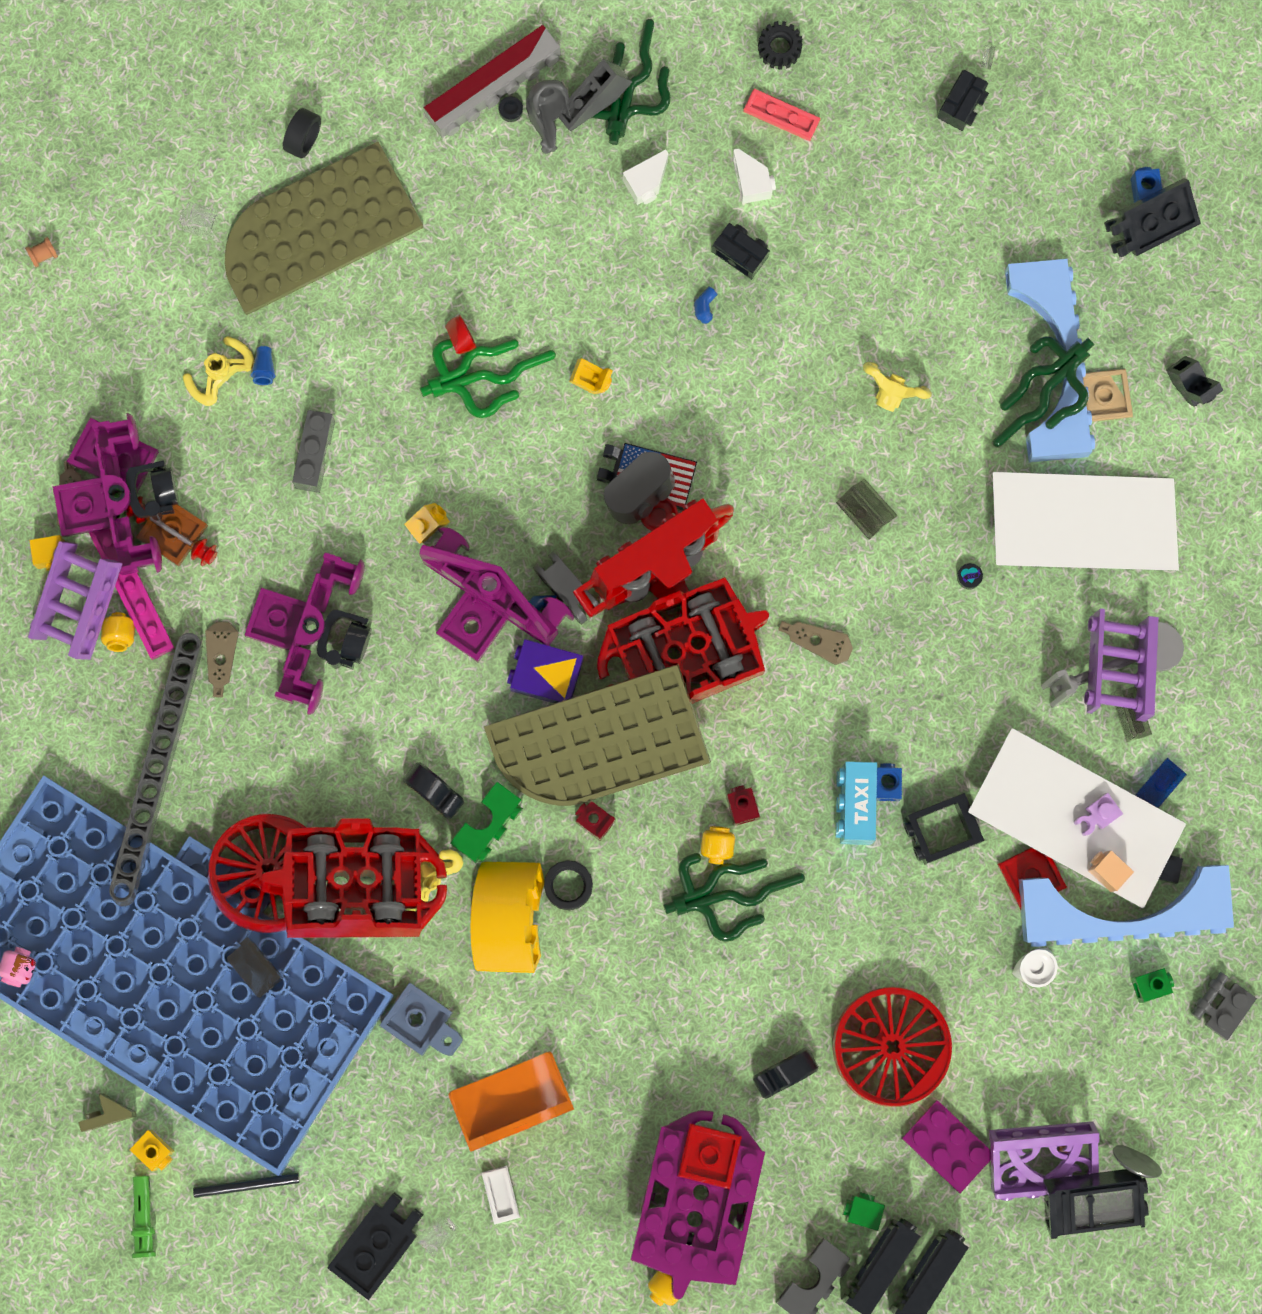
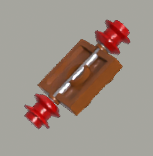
M139 496V503L145 510V504L142 503L143 497ZM131 505L128 506L126 509L128 511L127 517L136 516ZM173 505L175 513L162 515L159 521L153 520L152 517L142 519L137 517V524L147 521L137 535V540L143 544L150 543V536L155 537L160 546L162 556L178 567L190 551L192 560L196 558L201 559V566L210 565L215 560L218 554L215 551L217 546L215 544L211 547L207 546L206 538L198 541L208 525L181 506Z

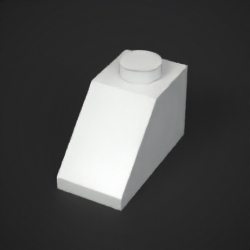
M734 149L733 162L742 204L771 199L772 190H776L774 176H769L768 167L740 149Z
M666 150L623 172V182L637 205L642 202L648 204L657 198L656 195L659 194L668 163V152Z

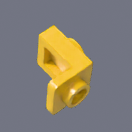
M580 358L576 362L569 382L592 394L604 393L611 385L613 370L609 368L602 369Z
M436 503L424 505L404 525L417 542L421 544L440 527L447 526L450 521L446 517L445 510Z

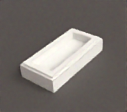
M504 1166L482 1172L494 1224L520 1218L508 1167Z

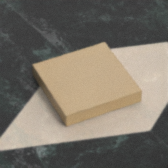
M1126 369L1086 373L1085 377H1083L1084 386L1088 387L1089 400L1086 406L1087 410L1091 411L1092 422L1133 417ZM1121 375L1124 396L1112 376Z

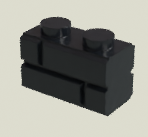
M962 70L943 103L937 118L961 131L965 129L966 125L972 126L978 114L975 112L978 104L983 106L989 95V92L986 91L989 83L966 70Z
M728 223L721 235L713 243L711 252L752 280L769 257L770 250L767 249L768 245L759 238L754 240L748 236V231L741 225L736 224L734 226Z

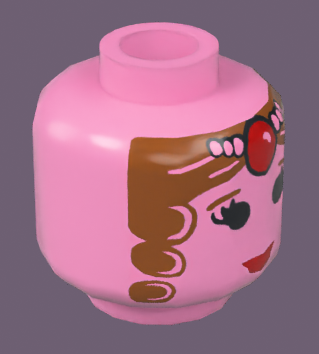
M16 947L15 951L9 950L4 952L0 962L1 982L21 988L22 984L25 985L30 982L36 966L35 959L29 957L31 951Z

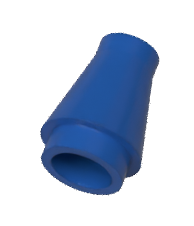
M260 346L256 349V356L250 376L257 385H270L276 377L271 355L272 349L267 346Z

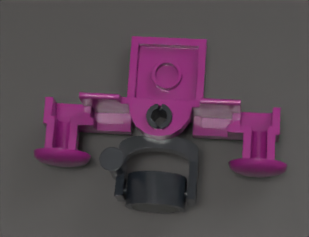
M126 413L127 420L93 423L92 429L95 433V448L101 477L52 486L61 536L68 537L111 528L118 562L122 563L121 575L137 573L140 567L155 565L156 572L159 573L162 570V554L156 538L150 536V543L134 546L129 517L117 519V515L122 514L130 505L134 514L141 519L152 517L153 520L159 521L162 515L174 514L173 505L178 504V497L171 467L166 468L164 460L131 467L126 473L125 483L121 477L116 444L132 442L134 450L139 447V433L133 415ZM150 472L155 501H149L145 505L144 510L138 500L136 480L140 473ZM116 493H122L120 497L114 498Z
M325 552L320 573L315 575L307 602L261 588L248 623L245 637L289 651L283 667L284 676L278 692L276 691L275 698L290 704L296 701L308 705L307 715L313 714L318 708L324 684L321 679H318L316 685L301 681L311 654V650L301 648V645L306 646L317 641V654L319 658L326 660L334 669L343 666L353 670L354 663L360 664L365 655L372 628L368 627L369 619L338 609L331 611L325 621L321 614H325L335 582L349 585V595L357 592L365 571V562L360 559L358 565L342 561L341 557ZM342 618L352 621L344 638L341 653L336 650L327 652V642L335 623ZM309 625H316V629L312 631L307 630Z

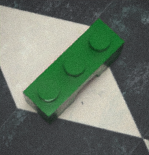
M496 782L482 800V805L492 812L491 824L485 829L477 830L465 823L450 842L451 846L475 864L478 860L483 862L492 851L489 848L490 844L494 839L499 841L506 833L507 828L504 826L511 818L514 821L523 810L520 807L522 800L499 782Z

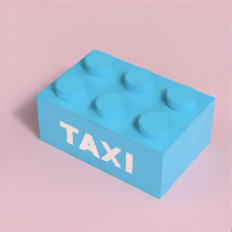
M845 762L842 768H839L836 775V786L841 787V794L836 797V812H840V820L836 822L835 837L840 838V844L871 845L876 841L877 763Z

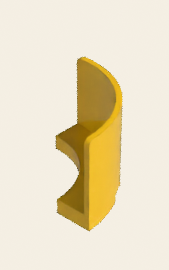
M481 863L474 885L470 922L472 956L477 971L535 972L541 952L538 939V925H533L534 911H539L540 898L545 881L540 863Z

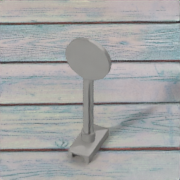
M1158 622L1156 671L1162 672L1172 669L1180 662L1183 657L1184 644L1182 637L1175 628L1167 623ZM1135 637L1134 649L1137 650L1139 648V639ZM1117 658L1102 664V669L1116 671L1136 661ZM1063 669L1041 685L1042 689L1050 687L1055 697V700L1050 703L1051 708L1062 704L1076 693L1078 686L1087 683L1089 670L1076 676H1069L1066 669Z

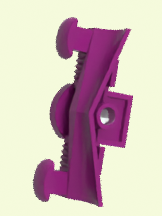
M440 527L438 531L442 536L436 545L431 547L422 545L419 554L424 565L465 591L436 634L478 663L507 621L542 644L550 646L558 635L557 628L563 619L567 617L571 621L574 620V615L570 608L562 601L553 597L542 599L547 605L542 613H540L528 602L502 567L456 554L460 547L469 551L470 546L460 533L451 528ZM475 620L479 624L478 631L473 634L467 633L464 630L465 624Z

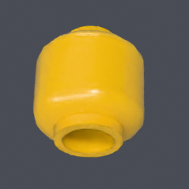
M122 612L112 613L111 616L104 619L101 629V642L108 650L123 652L134 643L135 626L133 620Z
M710 826L709 830L704 831L702 834L701 854L709 858L708 863L724 864V860L731 859L734 855L735 835L730 832V828Z
M657 1271L648 1282V1288L652 1292L649 1297L659 1306H662L664 1303L673 1306L679 1299L672 1297V1276Z

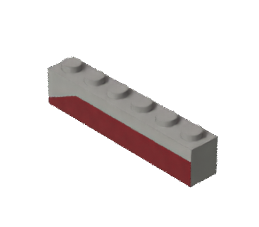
M541 25L424 106L425 117L441 138L446 135H454L459 131L463 123L476 120L480 112L486 107L489 109L493 108L499 103V98L505 94L511 95L516 92L522 82L535 79L539 75L540 70L545 66L551 67L555 65L561 56L559 44L545 26Z

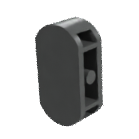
M644 452L605 487L604 500L610 514L616 521L623 524H635L642 518L647 517L652 512L653 507L660 501L668 498L675 486V477L668 460L659 453Z

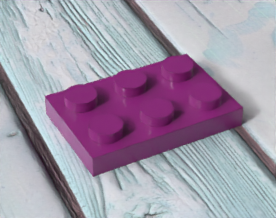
M90 418L67 462L82 471L100 478L101 474L95 448L96 439L92 429V424L99 421ZM139 441V447L136 450L133 449L132 442L116 444L122 480L126 483V473L129 468L154 463L159 453L158 449ZM148 472L138 475L136 480L137 493Z
M938 1100L930 1106L901 1138L960 1194L991 1160L990 1149Z

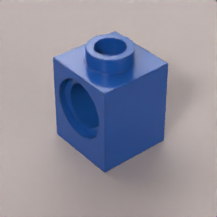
M1142 167L1137 169L1130 179L1134 203L1162 189L1160 169ZM1146 182L1150 184L1152 189H1145L1141 183Z
M892 763L880 764V768H877L876 801H900L902 799V768H895V764ZM883 776H890L894 780V787L890 789L885 788L881 783V778Z

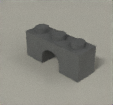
M314 410L307 411L292 480L295 489L320 493L325 472L326 450L328 445L331 444L335 426L333 414Z
M824 1238L821 1239L807 1258L818 1269L819 1277L816 1284L810 1288H802L791 1281L776 1301L780 1307L790 1314H816L819 1310L816 1307L821 1298L826 1300L835 1287L832 1285L837 1276L842 1278L850 1268L848 1264L850 1258Z

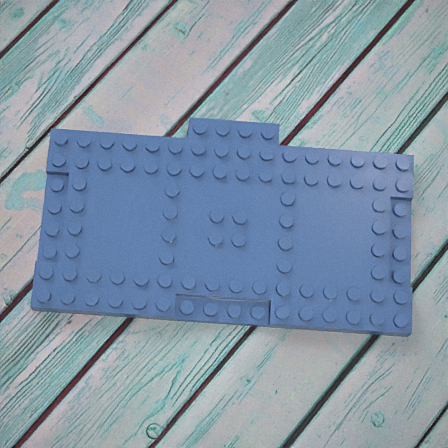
M43 775L0 840V962L4 952L9 950L15 951L16 947L31 951L29 957L36 961L30 982L25 985L22 984L21 988L1 982L2 977H0V999L277 1176H281L309 1132V1128L394 995L304 938H287L286 930L273 933L255 932L242 928L230 921L219 910L210 892L208 865L212 850L190 836L176 857L150 843L134 902L126 907L117 905L113 901L109 890L126 827ZM140 837L133 838L130 846L133 848L140 847L143 839ZM126 863L123 867V872H133L136 869V863ZM217 864L215 874L218 876L245 872V870ZM250 878L218 882L217 884L220 892L225 893ZM119 888L116 892V897L125 898L128 896L129 888ZM249 889L245 892V895L250 899H255L260 895L255 889ZM240 892L226 899L233 908H237L241 903ZM265 892L258 919L273 920L264 914V911L271 902L269 893ZM244 906L240 912L249 917H254L256 908Z

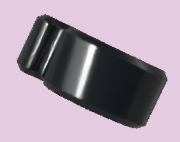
M421 762L415 763L403 778V782L409 788L418 793L446 819H451L464 804V799Z
M805 1047L755 1074L753 1081L762 1098L767 1099L817 1072L819 1066L809 1048Z

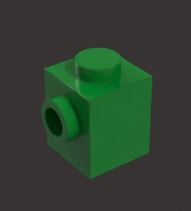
M1165 968L1131 978L1139 1003L1173 993L1174 981L1170 972L1166 973Z
M860 1192L859 1197L852 1195L851 1200H846L843 1215L847 1216L845 1221L878 1231L885 1205L874 1202L875 1196Z

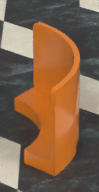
M550 1051L452 1090L448 1094L470 1152L574 1110L553 1054Z

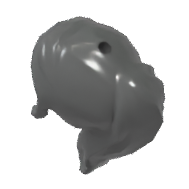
M543 80L538 82L531 88L526 99V110L530 122L541 136L542 141L540 145L542 146L541 151L544 154L555 152L558 148L556 146L557 129L554 121L561 115L564 107L566 114H571L568 91L559 80Z

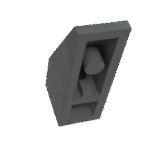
M602 59L570 96L569 110L571 114L567 115L564 107L559 119L569 131H573L615 102L632 81L619 65Z

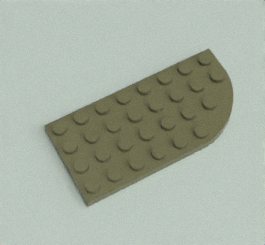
M376 142L250 205L238 218L228 237L225 250L226 275L244 313L248 315L422 229L423 224L379 142Z
M679 664L484 726L496 764L505 778L515 788L530 798L551 805L571 806L581 804L711 762Z

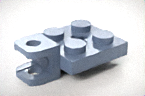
M411 983L407 985L380 1024V1027L422 1056L430 1046L442 1054L452 1056L463 1041L462 1036L446 1024L453 1012ZM420 1012L423 1023L421 1025L416 1024L413 1027L411 1025L412 1019L409 1017L412 1013L417 1015ZM447 1037L452 1039V1043L449 1046L444 1044V1040Z

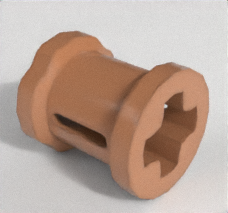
M48 237L31 248L29 246L25 247L36 268L39 267V263L51 257H58Z

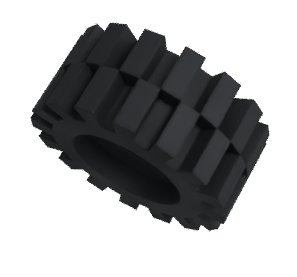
M778 21L774 22L773 26L768 24L766 30L763 29L761 31L758 42L760 59L763 58L765 65L769 63L770 68L774 69V66H778V70H782L783 66H786L787 69L792 63L795 64L797 59L800 58L803 39L802 36H799L800 31L798 28L794 30L793 24H790L789 27L786 26L787 22L782 21V25H779ZM776 38H783L788 41L790 48L785 53H776L771 48V42Z

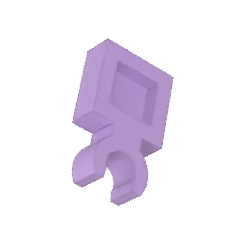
M1106 793L1085 808L1089 813L1088 816L1078 817L1074 824L1078 825L1082 821L1086 822L1088 828L1082 833L1083 836H1086L1094 831L1096 824L1100 829H1103L1123 815V813L1109 793Z

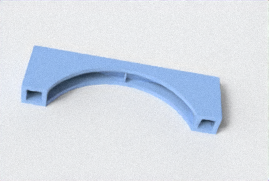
M1068 259L1008 264L1005 270L1007 294L1023 301L1037 311L1048 323L1057 341L1066 351L1076 341L1081 344V338L1077 337L1079 316L1074 313L1073 306L1076 305V292L1071 290L1070 283L1073 281V269L1068 267ZM1082 362L1076 370V377L1084 385L1083 377L1086 375L1085 363ZM1066 378L1063 381L1062 392L1056 408L1047 420L1061 408L1073 405L1078 400L1077 392L1070 386ZM1087 406L1078 414L1063 419L1053 429H1047L1045 426L1046 421L1043 422L1026 437L1029 463L1089 457L1092 450L1095 449V438L1093 434L1090 435L1089 425H1092V414L1090 410H1087Z
M1229 865L1197 866L1189 884L1174 901L1151 915L1126 921L1102 920L1083 913L1069 904L1058 893L1049 878L1018 879L1023 941L1031 942V947L1047 946L1046 941H1056L1057 945L1072 944V939H1082V943L1098 942V937H1108V941L1124 940L1123 936L1133 935L1134 939H1148L1149 934L1159 933V937H1174L1175 932L1185 931L1186 936L1200 935V930L1210 929L1211 934L1226 933V928H1234Z

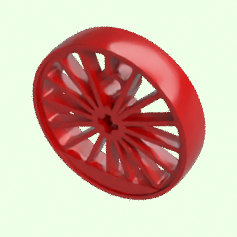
M277 814L254 815L233 824L218 839L209 859V888L219 910L236 925L247 930L262 933L286 930L285 918H278L274 894L269 893L273 920L258 919L265 892L261 890V877L263 872L283 869L284 859H281L285 854L286 845L276 858L273 859L280 832L287 836L288 829L307 828L300 822ZM263 828L277 830L270 858L267 855ZM259 829L263 858L246 832ZM241 835L256 859L234 845L232 841ZM227 847L251 864L220 856ZM217 864L248 870L218 876L215 874ZM250 878L225 893L220 892L217 884L218 882ZM249 889H255L260 895L255 899H250L245 895V892ZM240 892L241 903L237 908H233L226 899ZM244 906L256 908L254 917L244 915L240 911Z
M883 987L859 996L844 1010L837 1022L833 1035V1057L842 1080L856 1095L876 1105L901 1107L921 1101L940 1085L950 1066L952 1039L945 1018L930 1000L909 989ZM890 995L905 997L895 1033L893 1030ZM886 996L889 1034L871 1001L874 997ZM912 999L923 1007L899 1035L909 1000ZM867 1002L875 1018L864 1020L855 1010L861 1004ZM926 1010L935 1019V1023L903 1039ZM851 1015L861 1022L860 1034L845 1029L846 1022ZM869 1022L877 1024L879 1032L875 1037H869L865 1032V1026ZM939 1027L942 1041L905 1044V1042L932 1028ZM842 1033L864 1039L879 1046L842 1049ZM887 1041L897 1042V1053L894 1051L887 1052ZM943 1045V1049L937 1059L906 1049L909 1047ZM880 1050L848 1068L844 1065L842 1053ZM904 1053L934 1063L925 1072ZM883 1055L857 1085L849 1075V1071ZM901 1057L923 1075L916 1085ZM886 1059L876 1095H871L863 1090L862 1086ZM896 1059L912 1088L901 1099ZM891 1060L895 1092L894 1100L880 1097Z

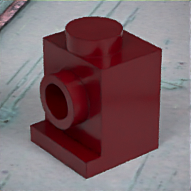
M592 801L588 805L583 803L575 813L578 817L576 824L599 841L603 839L616 821V818ZM591 814H596L599 817L596 823L589 821Z

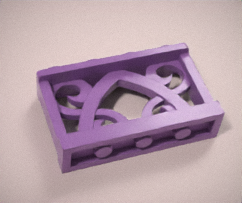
M1094 1121L989 1130L991 1189L995 1199L1009 1201L1019 1197L1033 1199L1048 1195L1043 1180L1072 1176L1075 1171L1082 1172L1080 1167L1074 1164L1076 1161L1083 1162L1088 1166L1087 1174L1099 1173V1132ZM1083 1144H1089V1158L1079 1155ZM1057 1146H1066L1063 1148V1151L1068 1153L1058 1151ZM1049 1147L1054 1156L1063 1160L1055 1169L1044 1176L1034 1171L1026 1163L1033 1160L1041 1148ZM1032 1148V1151L1025 1155L1026 1152L1022 1151V1149ZM1000 1151H1007L1011 1160L1000 1165ZM1015 1166L1016 1168L1010 1171L1008 1177L1017 1176L1018 1180L1002 1181L1001 1177L1004 1171Z

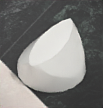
M1043 948L1035 949L1025 954L1017 962L1012 974L1032 987H1043L1055 978L1058 969L1057 961L1050 950Z

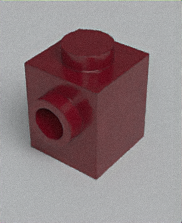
M745 785L731 788V793L726 795V800L734 826L759 820L760 814L752 787L745 789Z

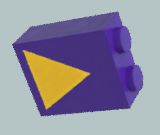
M524 639L523 645H518L514 657L515 660H518L516 669H511L508 676L507 684H511L510 690L550 703H557L572 698L584 660L583 655Z

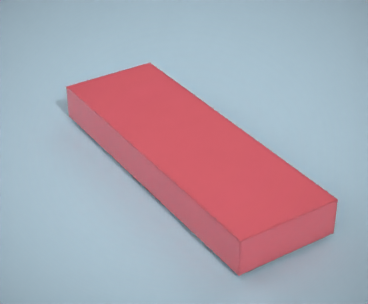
M755 88L743 111L807 141H811L821 119Z

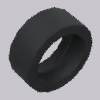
M300 108L294 114L286 129L283 139V150L300 159L305 158L318 137L321 117L305 108Z
M566 860L558 862L549 869L545 876L544 889L546 897L551 904L559 909L569 911L578 909L587 903L592 894L593 882L591 874L585 866L577 861ZM566 870L578 873L584 883L581 895L570 901L559 898L553 888L556 876Z

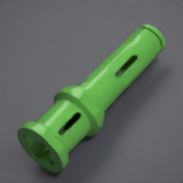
M149 1176L133 1177L135 1223L131 1231V1235L134 1236V1253L132 1258L156 1256V1252L153 1251V1234H155V1229L151 1227Z

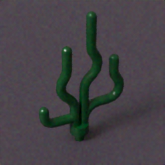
M647 19L644 25L639 51L643 68L639 74L630 79L632 83L624 91L622 103L619 97L611 104L610 110H602L591 117L608 120L606 134L610 136L609 143L612 145H618L619 138L625 136L628 120L632 116L640 114L657 116L664 113L670 104L671 95L667 87L670 70L668 67L663 66L660 69L658 78L660 103L656 106H631L634 89L643 83L652 71L649 49L654 29L653 19ZM623 42L616 44L612 62L620 67L625 51V44Z
M1048 336L1039 338L1030 346V351L1034 354L1038 353L1043 347L1048 346L1059 359L1051 365H1039L1027 370L1021 377L1016 390L1000 404V408L1003 411L1009 410L1027 392L1030 382L1036 376L1054 375L1042 387L1038 407L1034 411L1019 416L993 440L995 447H1001L1025 424L1040 419L1048 410L1052 390L1065 378L1077 392L1078 400L1073 405L1061 408L1046 421V428L1053 429L1066 417L1076 415L1084 409L1089 399L1088 391L1076 377V370L1090 356L1087 351L1095 345L1089 338L1081 344L1076 341L1067 351L1057 340Z
M694 853L683 858L678 867L684 892L671 896L672 902L663 904L666 914L676 912L677 916L693 911L700 912L704 915L711 934L720 941L729 942L739 938L746 929L762 924L765 921L764 915L756 914L739 921L732 930L725 932L720 929L716 916L709 907L710 905L725 900H732L746 907L756 906L773 892L803 883L805 876L802 873H797L762 886L755 895L749 897L734 890H722L707 895L712 892L722 875L727 873L734 875L748 874L766 868L768 861L765 858H761L742 865L733 863L721 864L712 870L703 886L694 889L688 869L691 865L701 861V855Z

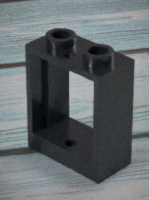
M965 793L905 817L904 829L908 837L913 836L916 844L913 847L915 856L918 861L922 860L924 865L985 841L975 816L968 812L970 804ZM955 805L969 840L931 855L917 819Z

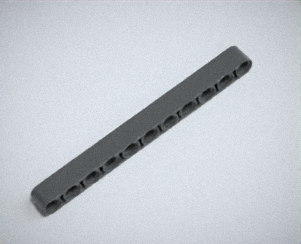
M193 633L183 634L177 642L112 877L109 893L113 901L119 906L126 907L132 904L136 898L200 664L202 645L199 637ZM188 643L197 645L196 649L191 652H187L183 648ZM181 667H188L190 669V672L185 676L177 674L178 669ZM174 691L184 693L183 697L179 700L170 698ZM168 715H175L177 717L173 724L164 723V719ZM162 739L170 740V745L167 748L160 749L157 747L158 742ZM156 763L164 766L163 770L159 773H152L150 771L151 766ZM148 788H155L157 790L156 795L152 798L144 797L143 793ZM147 812L150 814L147 822H137V816L140 813ZM135 837L143 839L142 845L138 848L130 846L131 840ZM128 862L136 863V869L131 873L123 872V867ZM121 887L129 888V894L125 898L116 897V892Z

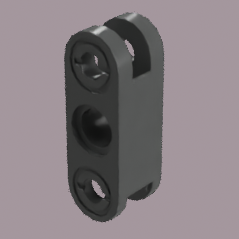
M552 551L548 555L553 562L551 567L545 571L537 564L533 569L552 593L570 608L574 618L582 625L588 619L577 606L580 602L573 591L583 584ZM587 590L585 592L594 607H596L599 603Z

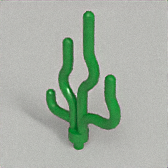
M446 339L436 344L432 352L433 361L439 375L427 379L428 385L420 387V391L423 397L432 394L434 398L450 392L457 393L461 396L466 409L471 415L477 418H487L494 415L502 405L518 399L519 392L517 390L506 392L494 398L486 408H479L475 405L470 392L464 386L479 380H488L499 385L509 384L515 381L523 371L553 360L556 357V353L553 350H549L517 363L509 373L504 375L488 370H479L465 375L473 359L477 356H498L516 349L519 346V342L516 339H512L492 347L477 346V348L463 356L459 367L449 371L442 353L452 348L453 344L451 339Z

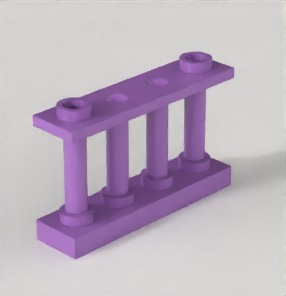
M59 541L54 551V559L35 617L30 624L28 638L47 640L48 636L70 645L68 656L75 659L91 660L122 563L110 559H99L98 563L75 554L78 544ZM71 564L94 573L91 587L67 578ZM64 588L86 597L82 612L59 602ZM56 612L78 621L74 636L51 626Z
M1101 608L1090 616L1088 620V631H1091L1088 689L1084 695L1087 713L1092 714L1101 707V704L1133 709L1136 712L1135 720L1145 722L1155 715L1159 617L1148 616L1137 626L1105 621V609ZM1104 631L1135 635L1139 639V648L1135 650L1103 645ZM1103 655L1135 660L1138 663V671L1136 674L1102 669ZM1102 680L1134 684L1137 687V695L1134 699L1101 694Z

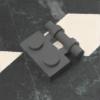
M1220 972L1217 978L1212 979L1208 984L1210 988L1205 995L1196 1001V1007L1191 1015L1198 1020L1201 1019L1204 1013L1209 1015L1210 1018L1205 1026L1227 1041L1257 998L1237 983H1234L1229 990L1226 989L1224 984L1229 977ZM1219 994L1223 999L1215 1009L1210 1004Z

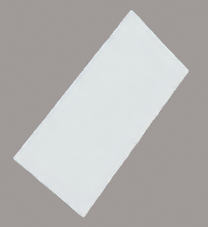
M993 472L996 565L1179 571L1174 479Z
M1013 728L1010 730L968 811L977 818L1101 886L1103 885L1088 871L1092 867L1090 862L1100 851L1104 853L1112 850L1134 871L1119 890L1114 891V893L1141 908L1145 907L1186 823ZM1109 793L1123 815L1103 829H1100L1096 824L1094 831L1090 835L1083 836L1082 833L1088 828L1087 823L1082 821L1080 824L1075 825L1074 821L1078 817L1088 816L1089 813L1085 808L1104 794Z

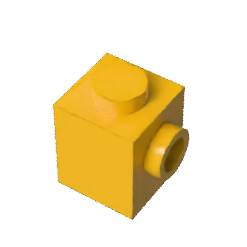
M60 535L29 540L33 565L37 569L46 568L47 571H50L54 559V551L59 541L65 542V540Z
M147 1130L129 1149L152 1172L157 1171L158 1168L163 1171L173 1160L170 1156L174 1150L153 1130Z

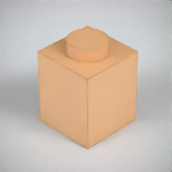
M1112 850L1104 853L1100 851L1091 860L1092 867L1088 870L1110 892L1118 891L1134 873Z

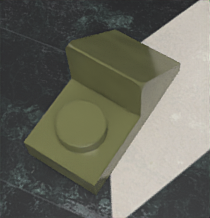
M100 1093L99 1097L104 1114L101 1115L100 1111L86 1114V1120L80 1121L79 1126L81 1132H87L136 1117V1112L106 1094Z

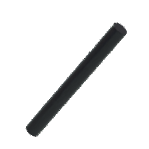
M299 1173L194 1187L193 1194L194 1198L298 1184L300 1183Z

